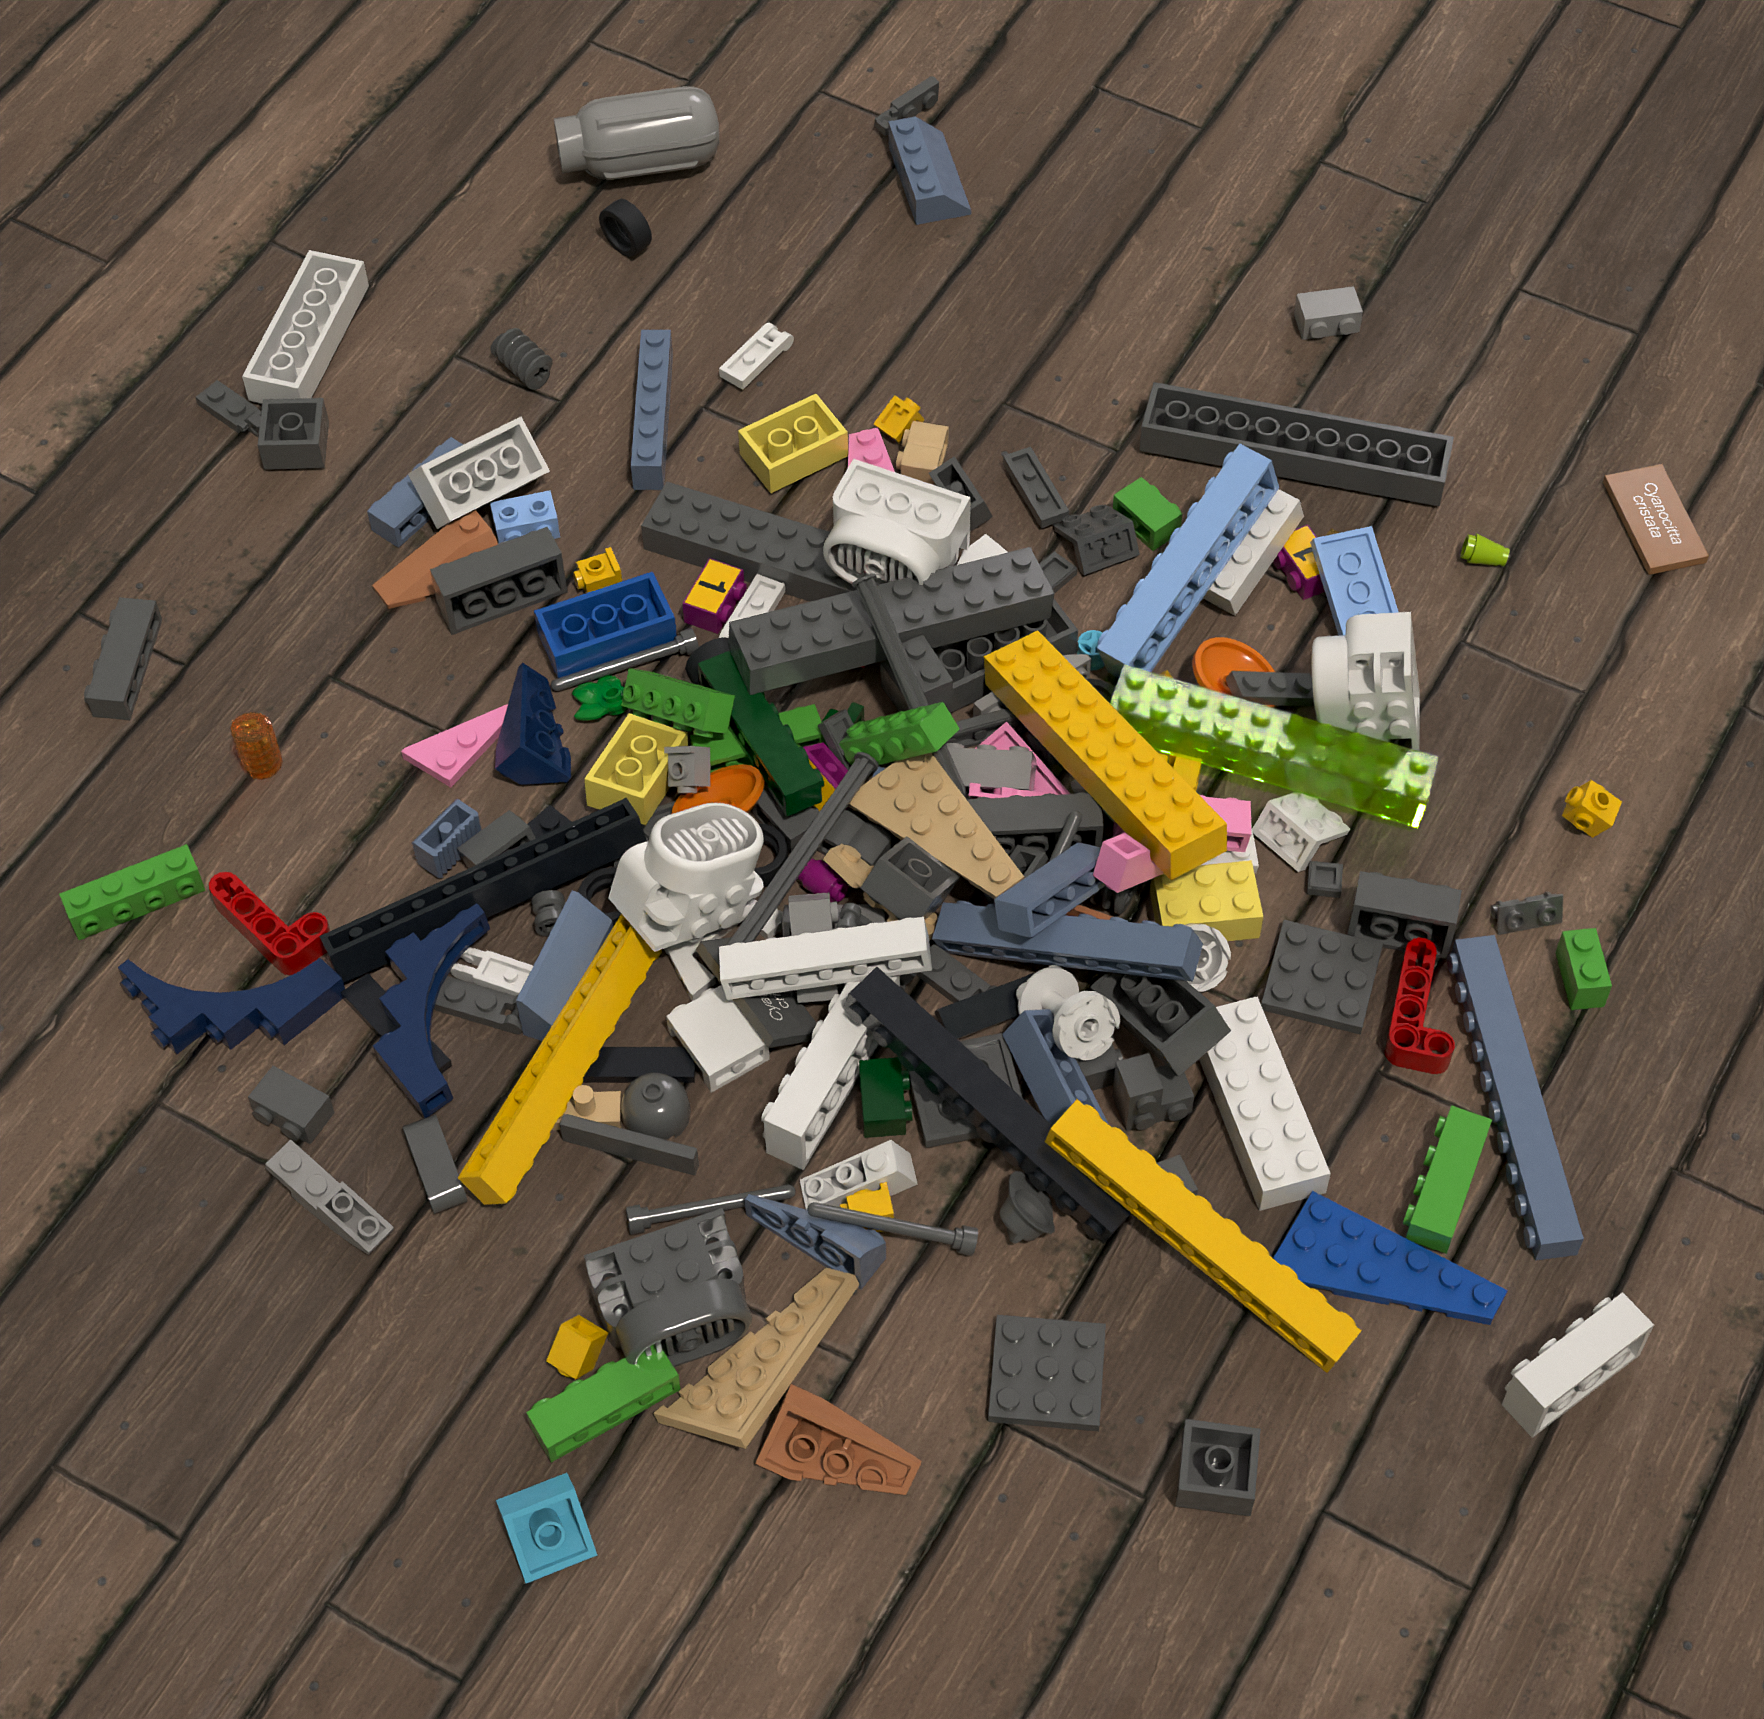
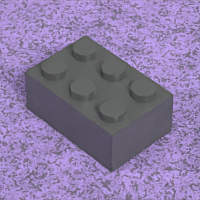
M1360 871L1347 935L1383 943V948L1404 952L1408 942L1418 937L1426 938L1434 943L1437 950L1436 958L1447 960L1457 924L1462 890L1454 889L1447 885L1422 883L1410 878L1400 879L1384 876L1378 872L1368 873Z

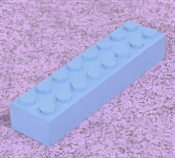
M1240 443L1234 452L1228 453L1223 461L1221 471L1216 477H1212L1205 487V494L1200 501L1195 502L1190 507L1186 521L1181 528L1178 527L1174 530L1170 537L1169 545L1163 554L1159 553L1155 557L1151 571L1145 579L1143 578L1137 583L1133 592L1134 595L1128 604L1120 607L1114 624L1109 630H1105L1101 634L1097 650L1108 673L1139 690L1140 685L1148 678L1278 491L1279 484L1272 460Z

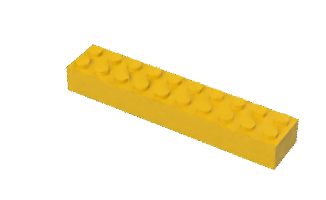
M1038 630L984 656L985 684L1124 832L1150 850L1151 860L1170 880L1227 851V823Z

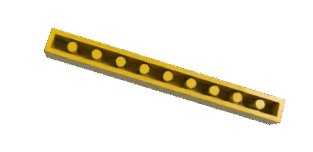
M622 914L458 1176V1179L484 1205L507 1204L514 1197L517 1186L524 1174L533 1166V1159L541 1146L548 1141L551 1135L550 1131L558 1118L565 1113L567 1103L572 1097L573 1091L582 1085L583 1077L590 1065L599 1057L601 1047L614 1032L615 1024L621 1014L629 1007L632 996L638 986L645 981L647 971L662 952V949L654 952Z
M1076 1099L1050 1128L1045 1143L1326 1373L1330 1371L1362 1331L1348 1314L1338 1312L1328 1304L1321 1292L1314 1288H1309L1301 1282L1294 1270L1286 1265H1280L1269 1256L1268 1250L1262 1244L1255 1241L1252 1242L1242 1234L1235 1222L1221 1217L1213 1210L1212 1205L1204 1197L1194 1195L1184 1186L1183 1181L1177 1175L1171 1172L1167 1173L1156 1164V1160L1150 1153L1145 1150H1139L1130 1143L1123 1131L1119 1128L1111 1127L1103 1121L1099 1113L1092 1106L1084 1105Z

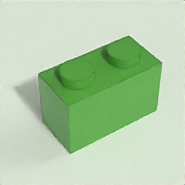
M1142 477L1114 494L1113 509L1133 521L1136 537L1152 551L1168 542L1176 528H1181L1183 513L1174 503H1170L1154 485H1150Z
M1596 928L1562 931L1555 953L1570 1009L1604 1007L1612 984Z

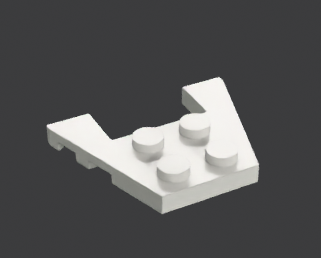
M776 909L759 934L768 939L783 929V912ZM739 923L733 924L726 929L721 928L707 933L703 937L693 938L664 948L692 1001L699 998L704 991L716 984L715 976L696 960L700 956L696 951L699 943L706 940L721 939Z

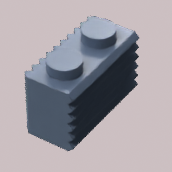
M456 799L412 842L415 858L417 859L416 862L436 877L443 878V874L448 873L447 869H452V865L456 864V860H461V855L457 848L482 830L478 812L459 799Z

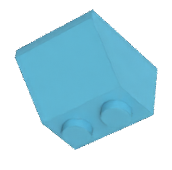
M567 1473L496 1500L525 1583L532 1582L597 1556L575 1488Z

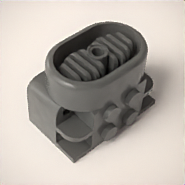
M723 1208L584 1255L591 1294L604 1330L609 1332L607 1338L613 1347L623 1350L626 1361L629 1364H637L639 1356L644 1351L646 1356L652 1355L650 1346L654 1344L657 1353L663 1349L673 1367L733 1345L751 1327L752 1315L746 1302L743 1269L737 1256L736 1246L731 1241L727 1231ZM613 1276L612 1278L603 1281L606 1277Z

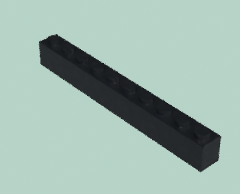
M626 797L329 931L319 937L331 965L342 978L343 983L390 963L385 951L398 939L405 938L414 932L422 941L432 930L441 928L453 920L459 912L471 908L476 903L482 908L486 918L532 898L537 893L550 890L618 859L631 847L647 842L639 815Z
M874 968L848 994L844 1007L847 1009L849 1017L854 1022L867 1027L879 1045L890 1048L907 1070L915 1071L924 1080L926 1087L932 1093L941 1095L948 1101L952 1111L958 1117L971 1122L983 1140L988 1143H994L1002 1151L1007 1162L1015 1167L1019 1166L1029 1175L1030 1182L1037 1189L1046 1191L1052 1196L1057 1207L1063 1213L1076 1218L1082 1224V1228L1088 1236L1096 1240L1099 1239L1105 1244L1132 1215L1130 1211L1045 1143L1052 1125L880 968Z

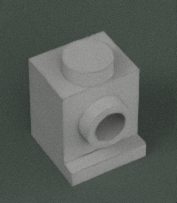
M664 747V754H668V787H677V793H697V787H710V747Z

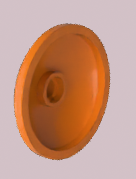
M1225 637L1208 639L1197 648L1192 659L1193 672L1202 691L1215 704L1228 712L1252 717L1264 715L1274 708L1275 705L1236 704L1226 681V677L1231 671L1275 672L1260 653L1240 641Z
M744 764L715 770L710 773V787H697V793H681L673 805L672 814L706 803L729 804L749 813L762 795L764 789L763 776L756 767Z

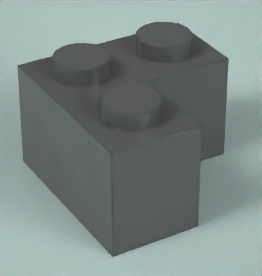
M1149 1053L1116 1062L1112 1097L1126 1131L1132 1129L1144 1130L1157 1122L1168 1119L1171 1121L1180 1120L1192 1113L1194 1094L1185 1072L1178 1077L1166 1065L1155 1068Z

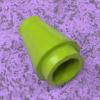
M1477 533L1474 536L1467 534L1462 546L1461 558L1466 559L1467 563L1504 567L1508 560L1510 549Z

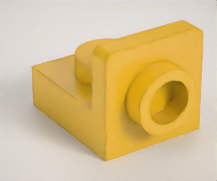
M894 395L873 425L900 443L905 429L909 430L913 421L924 422L925 419L918 412L921 408L907 397L903 401Z

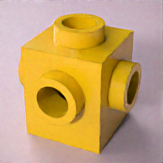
M1590 780L1580 787H1573L1565 798L1567 804L1562 817L1571 822L1577 829L1584 831L1593 838L1613 826L1622 801L1605 790L1603 786Z

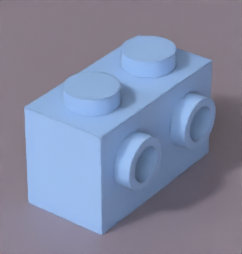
M550 490L490 502L498 543L515 539L548 527L554 539L560 538L558 519Z

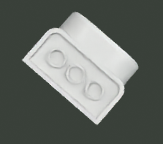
M853 459L833 494L834 527L823 546L824 558L829 567L840 578L851 584L861 577L876 574V585L907 577L912 579L913 576L917 577L919 585H923V581H926L931 573L956 564L959 557V548L968 550L970 546L971 497Z
M1411 612L1355 615L1346 621L1345 635L1315 638L1312 644L1311 658L1312 689L1320 735L1324 738L1356 737L1357 741L1382 740L1383 748H1390V739L1411 738L1413 753H1419L1420 689Z
M706 803L667 815L654 825L647 842L631 847L622 855L608 898L654 952L693 938L703 937L707 933L721 928L726 929L733 924L742 922L756 904L753 898L758 897L764 887L762 879L754 871L764 840L761 827L747 812L724 803Z

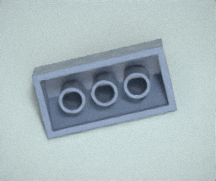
M917 117L888 121L889 149L916 225L971 215L970 205L943 132Z
M572 890L516 999L523 1035L543 1041L613 928V921L579 892Z

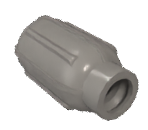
M694 86L595 99L584 105L577 115L554 118L562 174L585 170L593 177L614 180L691 169L710 161L716 154L719 146V122L714 104L709 94L703 89Z

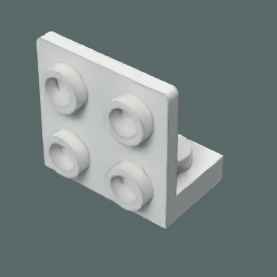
M1300 790L1269 800L1252 830L1254 835L1295 870L1300 872L1307 868L1321 844L1347 835L1350 828L1343 823L1342 818L1338 814L1329 811L1319 803L1318 798L1314 794Z

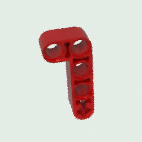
M220 872L210 879L209 890L216 909L284 975H293L301 971L326 953L319 936L329 932L330 927L326 917L321 913H307L288 927L233 873Z
M1418 937L1412 939L1406 946L1386 1042L1385 1056L1391 1064L1398 1067L1429 1074H1441L1450 1065L1455 1042L1452 1036L1444 1031L1423 1027L1437 950L1434 943L1429 939ZM1416 959L1422 961L1421 967L1415 966ZM1409 986H1415V987H1417L1418 989H1413V988H1410ZM1403 1014L1411 1015L1414 1018L1405 1017ZM1397 1043L1406 1044L1408 1047L1399 1046ZM1432 1050H1437L1442 1054H1435Z

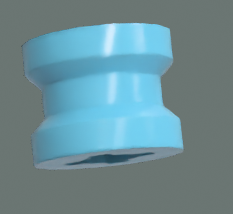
M1096 630L1082 633L1077 644V654H1088L1091 658V671L1099 670L1105 666L1097 650L1098 640L1102 632Z

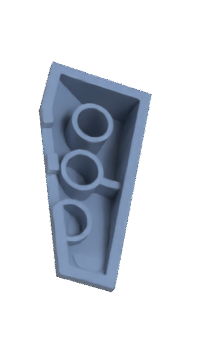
M748 1194L745 1198L746 1215L826 1268L854 1274L859 1282L858 1288L862 1290L886 1259V1242L873 1229L868 1228L866 1230L857 1225L813 1217L808 1214L806 1209Z

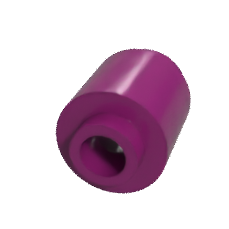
M811 859L798 877L803 887L811 893H830V902L841 901L849 889L848 883L823 860Z

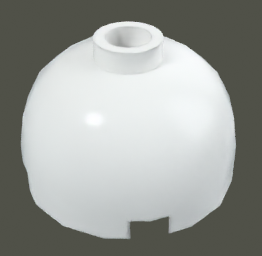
M1189 923L1185 925L1194 930L1202 941L1203 947L1193 982H1187L1197 991L1204 992L1216 987L1225 978L1228 972L1226 971L1228 960H1231V951L1226 938L1219 930L1205 924Z

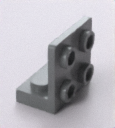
M1097 505L1092 507L1090 512L1081 515H1069L1064 517L1062 522L1054 524L1055 532L1074 544L1079 572L1083 575L1140 555L1133 521L1110 506Z

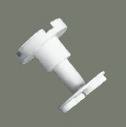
M1051 965L1033 974L1027 982L1022 983L1017 989L1016 996L1019 1000V1015L1024 1010H1051L1054 1016L1052 1029L1054 1042L1066 1055L1072 1058H1080L1081 1060H1092L1105 1053L1112 1045L1114 1039L1111 1036L1114 1033V1028L1119 1029L1120 1016L1116 1005L1096 991L1079 992L1078 983L1070 972L1057 965Z

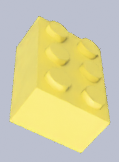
M817 394L811 395L738 430L740 455L770 493L848 457V432Z
M629 713L584 779L587 806L600 810L627 797L639 815L641 824L646 825L670 789L668 787V754H664V747L688 746L687 732Z
M1252 860L1199 865L1173 880H1170L1165 874L1151 879L1150 896L1155 922L1159 925L1173 927L1174 924H1205L1219 930L1227 941L1260 938L1263 912Z

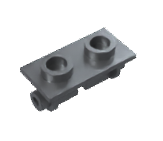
M1548 891L1542 895L1526 897L1525 901H1519V899L1505 902L1497 901L1496 905L1490 907L1492 918H1497V934L1502 935L1562 923L1563 894H1551Z

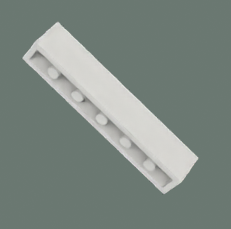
M924 917L904 918L898 921L870 923L864 926L836 928L830 931L802 933L795 936L768 938L761 941L734 943L719 947L720 981L727 1000L862 981L876 967L880 968L888 977L932 970L929 936Z

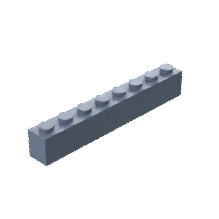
M957 901L956 904L943 902L932 937L934 942L949 954L1191 982L1194 980L1203 947L1202 941L1194 930L1184 924H1174L1173 927L1161 926L1156 922L1144 920L1141 923H1133L1119 917H1111L1110 920L1097 919L1089 914H1079L1078 917L1063 915L1035 936L1029 938L999 930L995 904H987L986 907L975 906L966 901Z

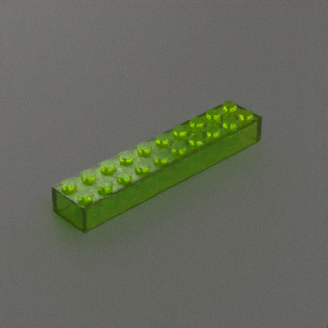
M1126 664L1123 666L1110 702L1118 713L1157 751L1198 761L1207 766L1418 828L1426 808L1439 758Z

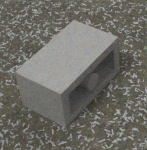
M1354 286L1297 294L1294 317L1302 340L1347 335L1360 331L1363 311Z

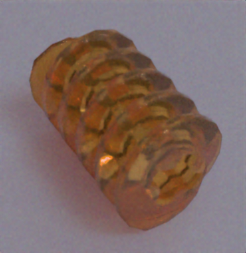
M256 712L244 713L238 716L232 722L230 730L241 766L253 779L263 780L274 776L281 769L283 761L272 722L265 715Z

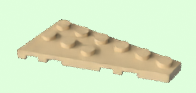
M932 753L895 761L863 784L848 805L851 809L864 814L870 821L889 830L900 840H903L906 836L953 872L967 879L970 884L994 899L1025 879Z
M825 1268L794 1294L795 1301L781 1313L775 1310L766 1318L767 1325L756 1334L750 1331L708 1367V1374L694 1386L689 1383L679 1391L681 1397L668 1408L663 1405L653 1414L658 1423L746 1449L858 1288L859 1282L856 1276Z

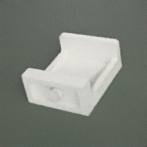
M722 985L717 988L707 989L699 998L688 1004H681L675 1007L670 1014L666 1015L668 1032L672 1037H678L703 1072L704 1084L711 1093L770 1060L769 1048L732 999L727 1000Z

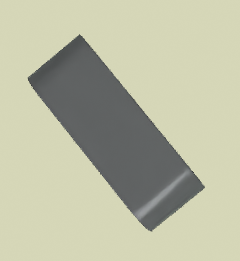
M436 1114L402 1126L433 1213L436 1214L468 1202L462 1182L458 1179L459 1174Z

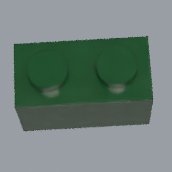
M898 1057L859 1060L864 1138L906 1135V1122L913 1121L911 1100L904 1101V1091H910L908 1070H902Z

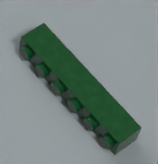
M727 651L698 663L700 686L735 695L728 728L752 765L760 771L765 785L786 817L821 803V788L824 787V780L820 771L817 768L813 769L811 767L805 749L802 746H797L791 728L788 724H782L776 706L773 702L768 703L765 693L760 692L749 695L731 652Z

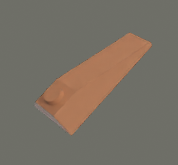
M473 510L447 524L372 585L373 589L388 609L425 601L429 595L435 594L430 569L466 557L471 553L496 546L498 542L491 528L478 512Z
M790 1384L755 1464L790 1480L802 1481L803 1478L824 1481V1484L836 1486L837 1483L858 1485L863 1490L906 1495L922 1461L827 1400Z

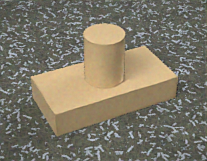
M587 1085L578 1086L573 1091L564 1114L621 1128V1091L593 1092L592 1088ZM563 1115L558 1118L552 1130H561L560 1122Z

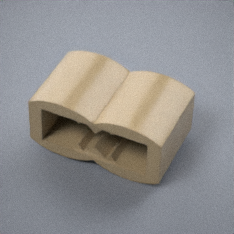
M913 421L910 430L905 429L902 447H905L904 452H898L896 469L901 470L902 475L935 485L929 472L942 465L949 441V426Z

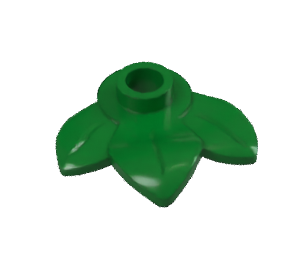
M607 675L599 678L597 683L587 682L576 687L572 691V695L582 705L575 713V719L595 720L601 718L606 713L618 715L625 712L628 708L621 706L624 687L620 679Z

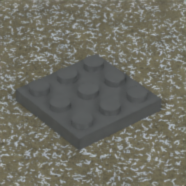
M1284 920L1261 1003L1263 1011L1361 1035L1383 943Z
M1003 1033L960 1041L1022 1097L1010 1050L1002 1035ZM908 1070L926 1148L980 1138L976 1127L971 1122L958 1117L952 1111L948 1101L941 1095L932 1093L926 1087L924 1080L915 1071Z
M997 1315L988 1422L1099 1432L1106 1324Z

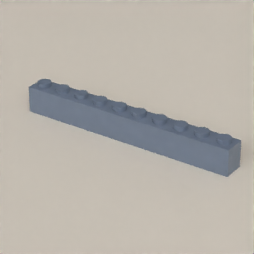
M1495 935L1455 940L1451 954L1447 955L1448 969L1450 974H1455L1457 980L1455 985L1456 998L1459 1003H1463L1465 1009L1463 1015L1465 1030L1471 1032L1473 1037L1472 1055L1475 1062H1480L1482 1069L1480 1073L1481 1087L1483 1092H1488L1491 1101L1489 1102L1490 1119H1492L1493 1123L1496 1122L1498 1126V1148L1500 1153H1505L1507 1158V1180L1510 1185L1514 1184L1516 1190V1212L1518 1216H1523L1525 1222V1244L1527 1248H1532L1535 1261L1577 1255L1584 1238Z

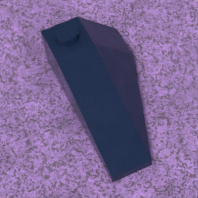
M524 663L518 667L498 738L495 769L504 777L510 778L520 785L567 782L571 778V755L569 748L562 746L560 736L564 733L561 724L555 722L552 711L556 709L548 678Z

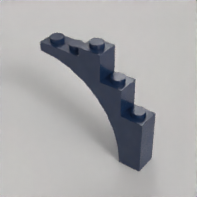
M477 903L471 908L459 912L453 920L441 928L432 930L422 941L413 932L407 937L395 941L385 951L392 969L403 982L393 985L379 998L385 1014L397 1029L383 1035L373 1045V1048L380 1063L424 1118H427L454 1099L448 1083L437 1068L433 1057L431 1040L432 1017L440 988L451 968L471 944L490 930L485 912Z
M321 958L301 971L275 983L249 990L220 993L194 991L168 984L147 974L129 959L118 966L123 979L120 982V986L130 998L137 996L142 1001L140 1004L148 1014L154 1029L150 1032L153 1039L162 1048L168 1046L176 1055L205 1032L216 1044L221 1041L231 1050L259 1027L269 1039L275 1037L283 1045H286L343 999L341 992L345 990L342 978Z

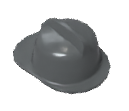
M1022 1171L1013 1172L1009 1178V1195L1000 1209V1217L1007 1227L1010 1242L1014 1244L1021 1240L1030 1242L1043 1233H1054L1053 1208L1047 1192L1037 1189L1030 1182L1029 1175Z

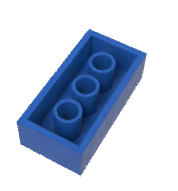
M653 571L534 610L538 636L557 678L673 641L674 637L677 636L674 614Z

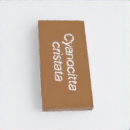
M1662 464L1605 475L1603 484L1648 575L1707 563L1709 555Z

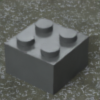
M324 398L263 399L258 449L264 469L325 468L329 419Z
M906 836L879 858L861 886V889L875 903L881 904L891 911L898 920L918 917L927 919L942 905L960 876Z
M1185 1419L1175 1506L1251 1516L1255 1501L1261 1429Z

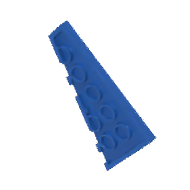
M1312 1191L1273 1258L1280 1265H1286L1294 1270L1298 1279L1308 1287L1330 1290L1334 1295L1389 1305L1390 1302L1407 1305L1409 1309L1421 1312L1423 1309L1443 1312L1446 1317L1491 1325L1508 1291Z

